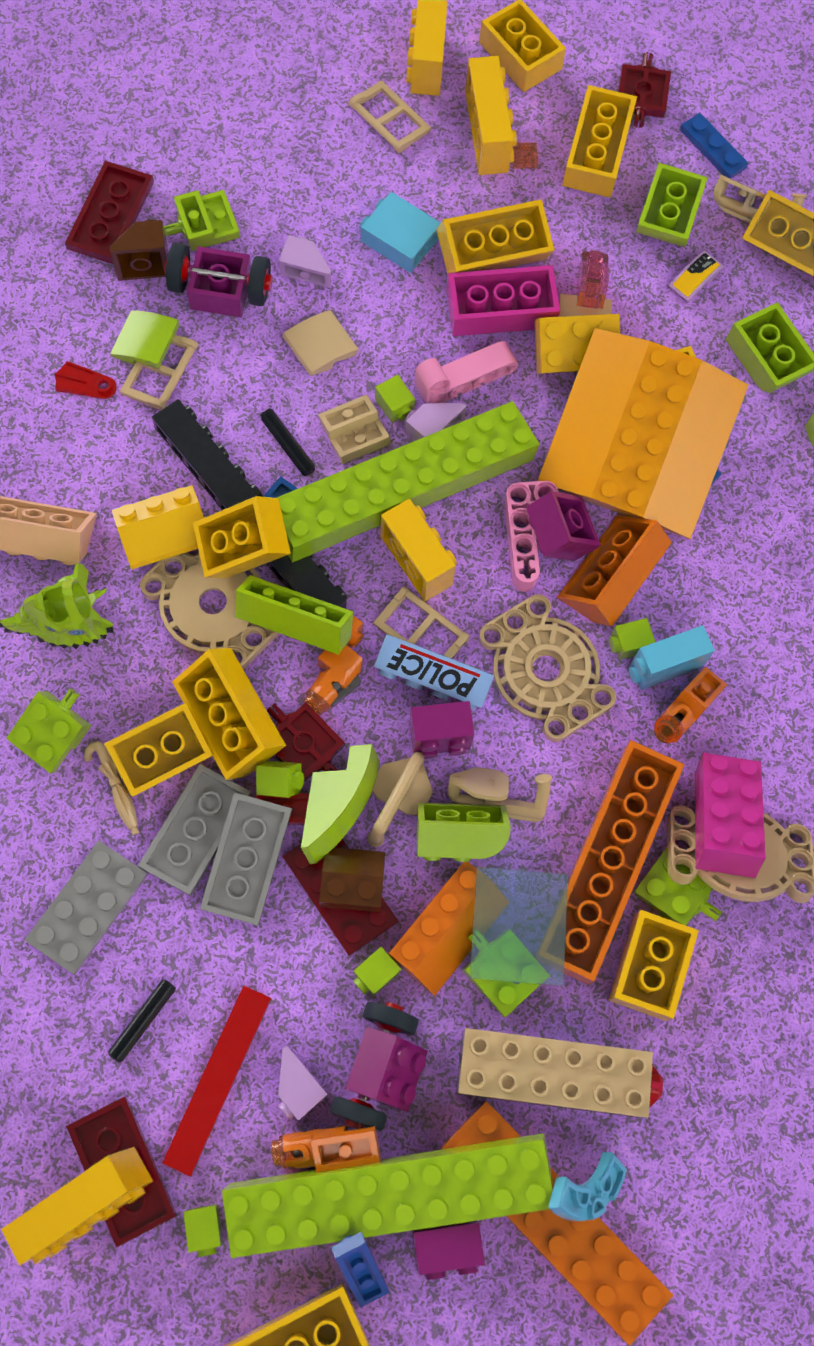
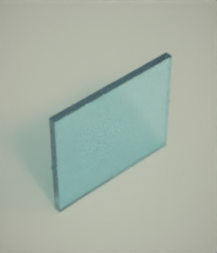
M477 867L470 979L513 982L514 984L530 983L563 986L568 874L526 871L525 869L510 870Z

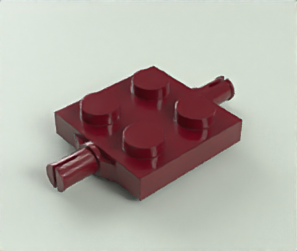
M648 52L643 54L642 64H622L618 92L637 96L633 114H635L633 125L636 128L638 122L639 128L644 126L645 116L664 118L667 108L671 71L661 70L652 66L653 54L650 53L648 58Z
M307 702L295 712L287 715L276 703L272 705V708H268L267 712L277 722L276 728L286 744L284 748L275 754L281 762L301 763L304 782L312 776L313 772L321 770L324 772L338 771L331 761L334 755L345 746V742Z

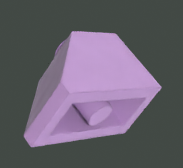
M288 235L279 260L280 275L330 288L331 269L315 243L304 237Z
M424 403L418 410L413 409L406 416L405 433L416 441L460 423L465 418L466 405L463 403Z
M286 1046L282 1049L278 1092L282 1102L278 1106L290 1120L295 1116L300 1121L328 1094L292 1050Z

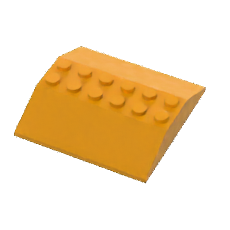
M594 328L537 481H550L556 485L558 491L583 497L585 501L625 516L657 520L663 530L691 539L749 384L701 359L652 341Z

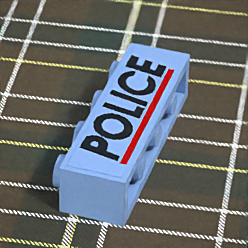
M388 634L385 636L374 667L380 669V675L395 680L396 675L407 679L406 685L419 690L426 686L433 689L432 695L448 700L449 696L459 699L460 702L470 701L471 710L475 711L476 706L483 707L495 676Z

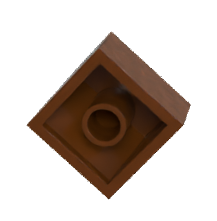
M148 219L135 222L110 246V253L118 281L166 277L164 267L169 249L162 220Z
M334 847L324 857L319 900L320 907L380 912L385 852Z

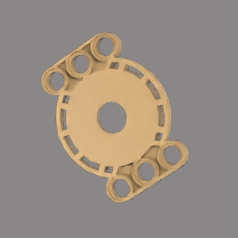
M186 552L161 560L141 579L140 588L143 595L149 600H159L160 615L167 631L178 643L187 649L205 653L208 649L231 648L234 653L242 656L240 665L244 670L280 634L236 618V590L248 576L245 572L229 578H205L199 553L190 555ZM170 562H178L181 564V570L178 573L170 574L166 571V566ZM254 568L248 570L252 576L260 578V575ZM151 581H158L161 583V589L156 593H149L146 590V585ZM218 590L226 596V607L221 612L208 614L200 608V598L207 591ZM165 608L170 609L173 619L170 623H168L165 616ZM178 629L187 640L185 641L178 636L174 630ZM256 633L262 637V642L258 646H250L246 643V638L250 634ZM194 643H197V644H200V645H203V646H210V648H209V647H200V646L194 645Z
M536 594L485 624L481 628L479 642L487 650H496L493 674L495 675V683L501 696L513 709L521 714L537 720H545L543 725L545 737L552 742H559L609 711L615 704L616 693L610 686L598 684L600 679V663L597 651L591 640L571 623L557 618H548L551 603L546 596ZM535 602L542 603L545 607V612L541 615H536L531 611L530 605ZM512 616L519 617L523 625L519 629H513L508 626L507 619ZM489 630H493L499 634L500 639L496 643H489L485 640L484 634ZM579 637L586 643L589 650H587L584 643L579 639ZM500 651H506V654L499 655ZM542 656L554 658L560 666L559 676L552 681L538 679L533 672L534 661ZM590 658H593L595 674L591 672ZM498 662L503 663L504 677L501 679L498 674ZM502 685L508 686L510 692L515 696L514 700L507 695ZM598 692L607 693L610 697V703L608 705L598 704L595 700V694ZM522 702L526 706L536 709L534 713L525 710L518 704ZM577 706L583 707L587 712V718L584 720L575 719L572 715V709ZM542 711H549L548 715L541 714ZM553 721H558L563 725L564 732L561 735H553L549 731L548 725Z
M676 806L671 810L667 819L668 874L674 882L681 885L691 883L699 875L715 891L729 898L741 901L761 902L771 900L785 891L793 901L806 903L814 895L812 836L810 831L800 824H791L785 830L776 820L764 813L766 859L756 878L695 869V813L689 807ZM682 816L687 819L689 824L681 825L676 822L674 817ZM796 834L803 839V843L794 842L789 835ZM683 840L688 843L690 848L681 849L676 845L675 841ZM792 858L801 859L806 867H797L792 862ZM683 864L687 866L691 873H680L676 869V865ZM794 883L804 884L809 892L803 893L798 891Z

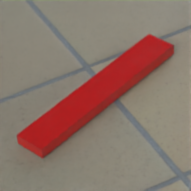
M243 985L162 1164L190 1177L192 1176L270 1004L271 997Z

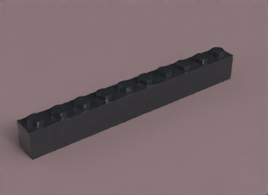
M177 399L152 416L155 430L221 510L255 496L262 497L258 487L255 484L250 485L245 480L246 475L238 464L233 465L230 462L226 449L221 444L218 446L212 440L213 435L204 424L200 426L196 421L197 416L189 405L184 406ZM288 555L266 563L286 588L346 609L347 595L339 585L334 586L330 582L329 573L321 564L318 566L311 559L313 555L293 563Z

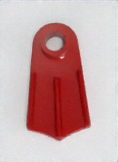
M66 361L63 367L55 373V389L58 392L108 399L117 390L116 382L111 377ZM103 383L109 385L106 389L99 388Z

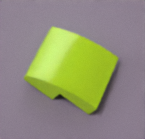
M131 311L110 356L134 365L137 361L159 369L180 326L179 320L152 312Z

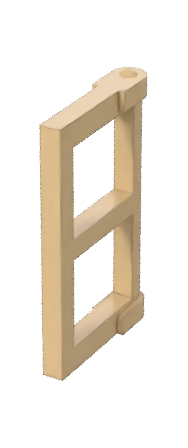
M382 80L364 92L358 93L348 102V105L356 110L398 153L403 152L411 144L431 131V127ZM383 92L397 107L376 120L362 104ZM404 113L419 128L398 141L384 125Z
M175 334L171 344L186 349L177 368L174 370L161 365L159 369L136 361L120 390V394L158 410L164 409L194 351L199 346L198 343L192 339ZM143 367L171 378L160 399L132 389Z
M405 586L399 590L392 601L373 622V625L385 634L416 644L431 624L437 621L458 637L444 654V656L451 659L454 658L470 638L469 634L462 631ZM405 599H408L428 614V617L408 640L385 624Z

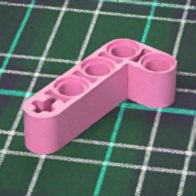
M500 341L443 366H440L436 358L427 359L416 368L414 384L425 403H444L458 397V393H467L482 386L481 383L487 384L514 372L518 367V362L507 343Z
M550 481L517 482L510 485L506 492L504 510L513 586L521 592L531 591L536 586L540 574L536 534L529 523L526 506L539 499V496L545 495L550 491L559 492L556 485ZM512 497H519L523 502H515L512 500ZM522 522L526 527L519 528L514 523ZM525 547L529 553H520L517 548ZM526 565L527 577H530L529 579H526L525 575L522 574L523 568Z

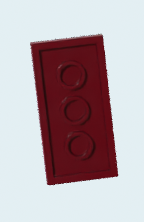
M105 160L65 242L66 249L114 264L110 253V246L136 222L154 183L153 175Z
M343 839L335 846L336 848L349 849ZM301 844L282 856L348 956H351L399 923L383 897L380 912L320 907L319 900L324 857L316 864H310L301 849Z
M126 1096L66 1126L84 1171L108 1155L135 1147L153 1182L143 1188L145 1191L143 1196L130 1204L126 1203L118 1208L119 1212L105 1221L116 1248L177 1216Z

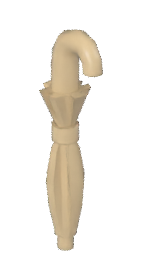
M100 741L91 742L85 748V762L93 760L92 754L94 751L97 752L102 764L98 769L109 779L114 804L127 828L130 829L132 836L139 834L136 811L132 799L122 785L112 759L103 743Z

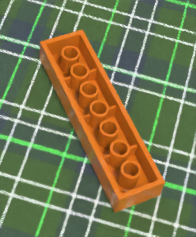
M632 740L628 742L534 956L538 962L587 985L595 982L685 764Z
M483 1101L440 1148L448 1149L521 1136L487 1101ZM550 1167L554 1186L556 1177L560 1176ZM550 1209L506 1216L629 1346L674 1296L599 1217L594 1220L569 1221L559 1217Z

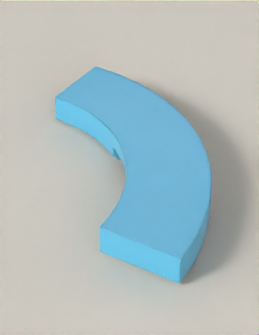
M602 1152L594 1174L584 1184L577 1185L567 1177H556L548 1208L559 1217L569 1221L594 1220L605 1213L606 1206L610 1201L616 1199L625 1179L627 1169L612 1152Z

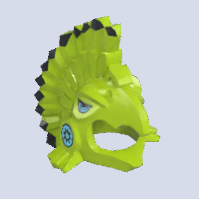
M79 563L75 564L73 575L65 576L59 579L56 584L46 586L39 593L29 596L23 601V606L19 608L18 613H15L12 617L0 620V628H4L6 633L16 632L19 635L29 633V636H36L40 643L48 642L52 647L59 645L64 649L68 646H72L75 649L80 645L88 647L90 643L97 644L100 638L106 639L107 633H114L113 623L101 618L92 608L96 599L101 597L107 589L104 587L100 591L96 589L89 593L86 588L89 571L85 568L84 564Z

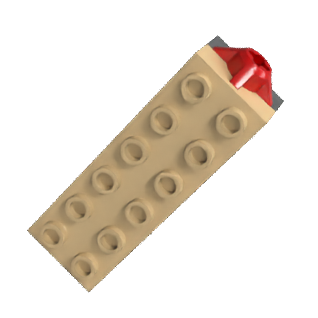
M465 1028L462 1031L455 1094L649 1118V1108L662 1096L663 1078L652 1065L653 1052Z

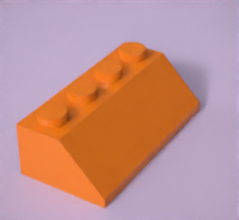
M617 515L600 537L599 542L601 546L586 556L557 598L592 622L612 627L672 543L657 520Z
M463 862L388 955L401 969L435 996L474 948L475 945L467 937L476 929L483 936L510 902L487 876L470 862Z

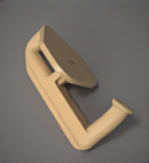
M723 175L719 176L713 192L716 203L724 212L748 223H751L758 210L752 207L756 196L762 198L766 196L761 191ZM729 183L740 188L737 194L746 197L744 203L724 195ZM792 193V202L803 206L807 194Z
M415 752L410 758L387 763L380 767L372 792L377 799L386 804L377 818L372 831L368 833L367 841L371 846L378 847L383 844L384 834L397 810L407 815H417L418 803H428L433 790L423 764L425 759L423 753Z
M475 767L450 775L448 796L454 804L506 806L509 818L539 822L546 814L552 776L540 774L535 777L537 793L535 803L507 798L509 793V777L504 772ZM461 789L468 794H461Z

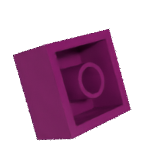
M550 491L526 506L529 523L535 531L538 539V548L544 557L575 561L601 546L583 497Z
M470 701L411 707L409 727L413 753L421 752L425 759L437 757V753L449 752L450 756L465 754L466 750H470L475 736Z
M477 1221L412 1230L416 1268L419 1275H424L426 1280L446 1277L445 1271L456 1270L459 1275L477 1273V1266L485 1265L480 1225Z

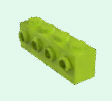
M251 575L236 590V618L338 655L351 639L353 611Z

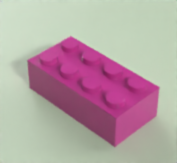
M553 265L448 273L446 292L452 336L535 330L534 320L546 317H559L560 315Z
M703 752L695 771V869L756 878L766 859L761 762Z

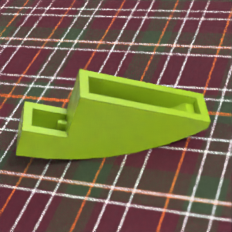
M373 744L350 746L347 770L313 772L301 849L310 864H316L329 853L352 828L362 813L372 793L380 764Z

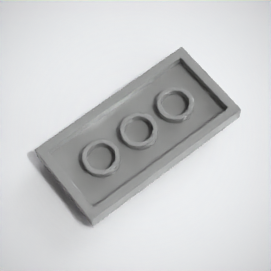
M199 764L138 867L191 897L216 855L234 792L250 797L251 791L231 780H226L220 774Z
M234 792L201 903V910L259 925L292 808Z
M98 840L25 938V941L67 971L76 975L148 874Z

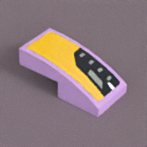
M704 250L669 284V288L684 301L690 303L704 286L710 284L724 266Z

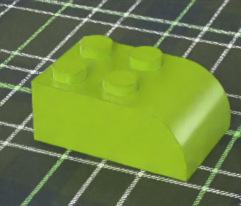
M658 163L636 233L685 248L708 177Z
M778 302L733 323L726 341L752 380L764 392H774L814 372V353Z
M418 803L416 826L417 857H423V859L429 861L453 858L458 862H468L471 859H484L496 855L505 847L510 836L511 824L506 806Z

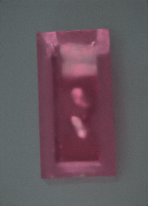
M596 250L590 252L582 251L577 276V306L603 309L609 282L608 254H603Z

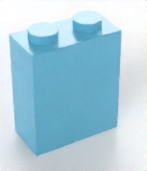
M390 192L385 199L379 200L375 211L370 217L366 216L361 222V242L411 273L439 240L436 229L441 222L393 192Z
M702 625L641 647L630 664L629 675L634 684L638 683L640 690L701 669L715 652V649Z

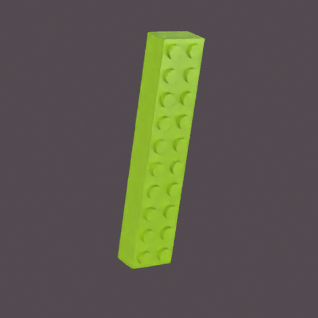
M511 401L281 495L277 498H279L291 552L288 556L293 563L378 527L381 523V514L409 498L415 506L419 505L423 508L534 460L540 444L515 403Z
M542 1133L381 1159L380 1163L317 1173L315 1169L233 1182L222 1190L230 1254L231 1258L340 1242L345 1237L354 1236L360 1232L366 1238L548 1210L554 1186L545 1135Z

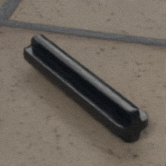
M269 408L262 412V422L301 474L308 476L315 471L314 463L274 410Z
M165 979L160 981L109 1049L108 1055L117 1062H123L175 992L176 988L173 984Z

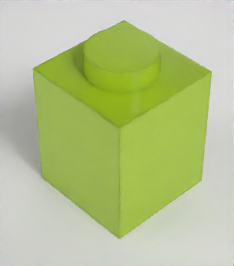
M398 374L375 386V400L391 423L397 420L404 421L409 412L415 409V398Z
M647 618L617 625L614 627L611 637H609L610 649L613 653L617 652L619 660L634 657L641 647L656 642Z
M267 761L256 765V795L289 798L301 793L304 784L301 763Z
M380 947L353 971V974L357 977L353 982L364 995L370 992L374 997L401 972V968Z
M215 1204L183 1211L188 1253L197 1251V1257L216 1254V1247H221L224 1244L219 1205Z

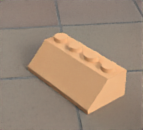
M0 496V550L6 551L9 555L24 554L33 556L37 560L52 559L58 560L65 565H75L80 563L87 554L97 513Z

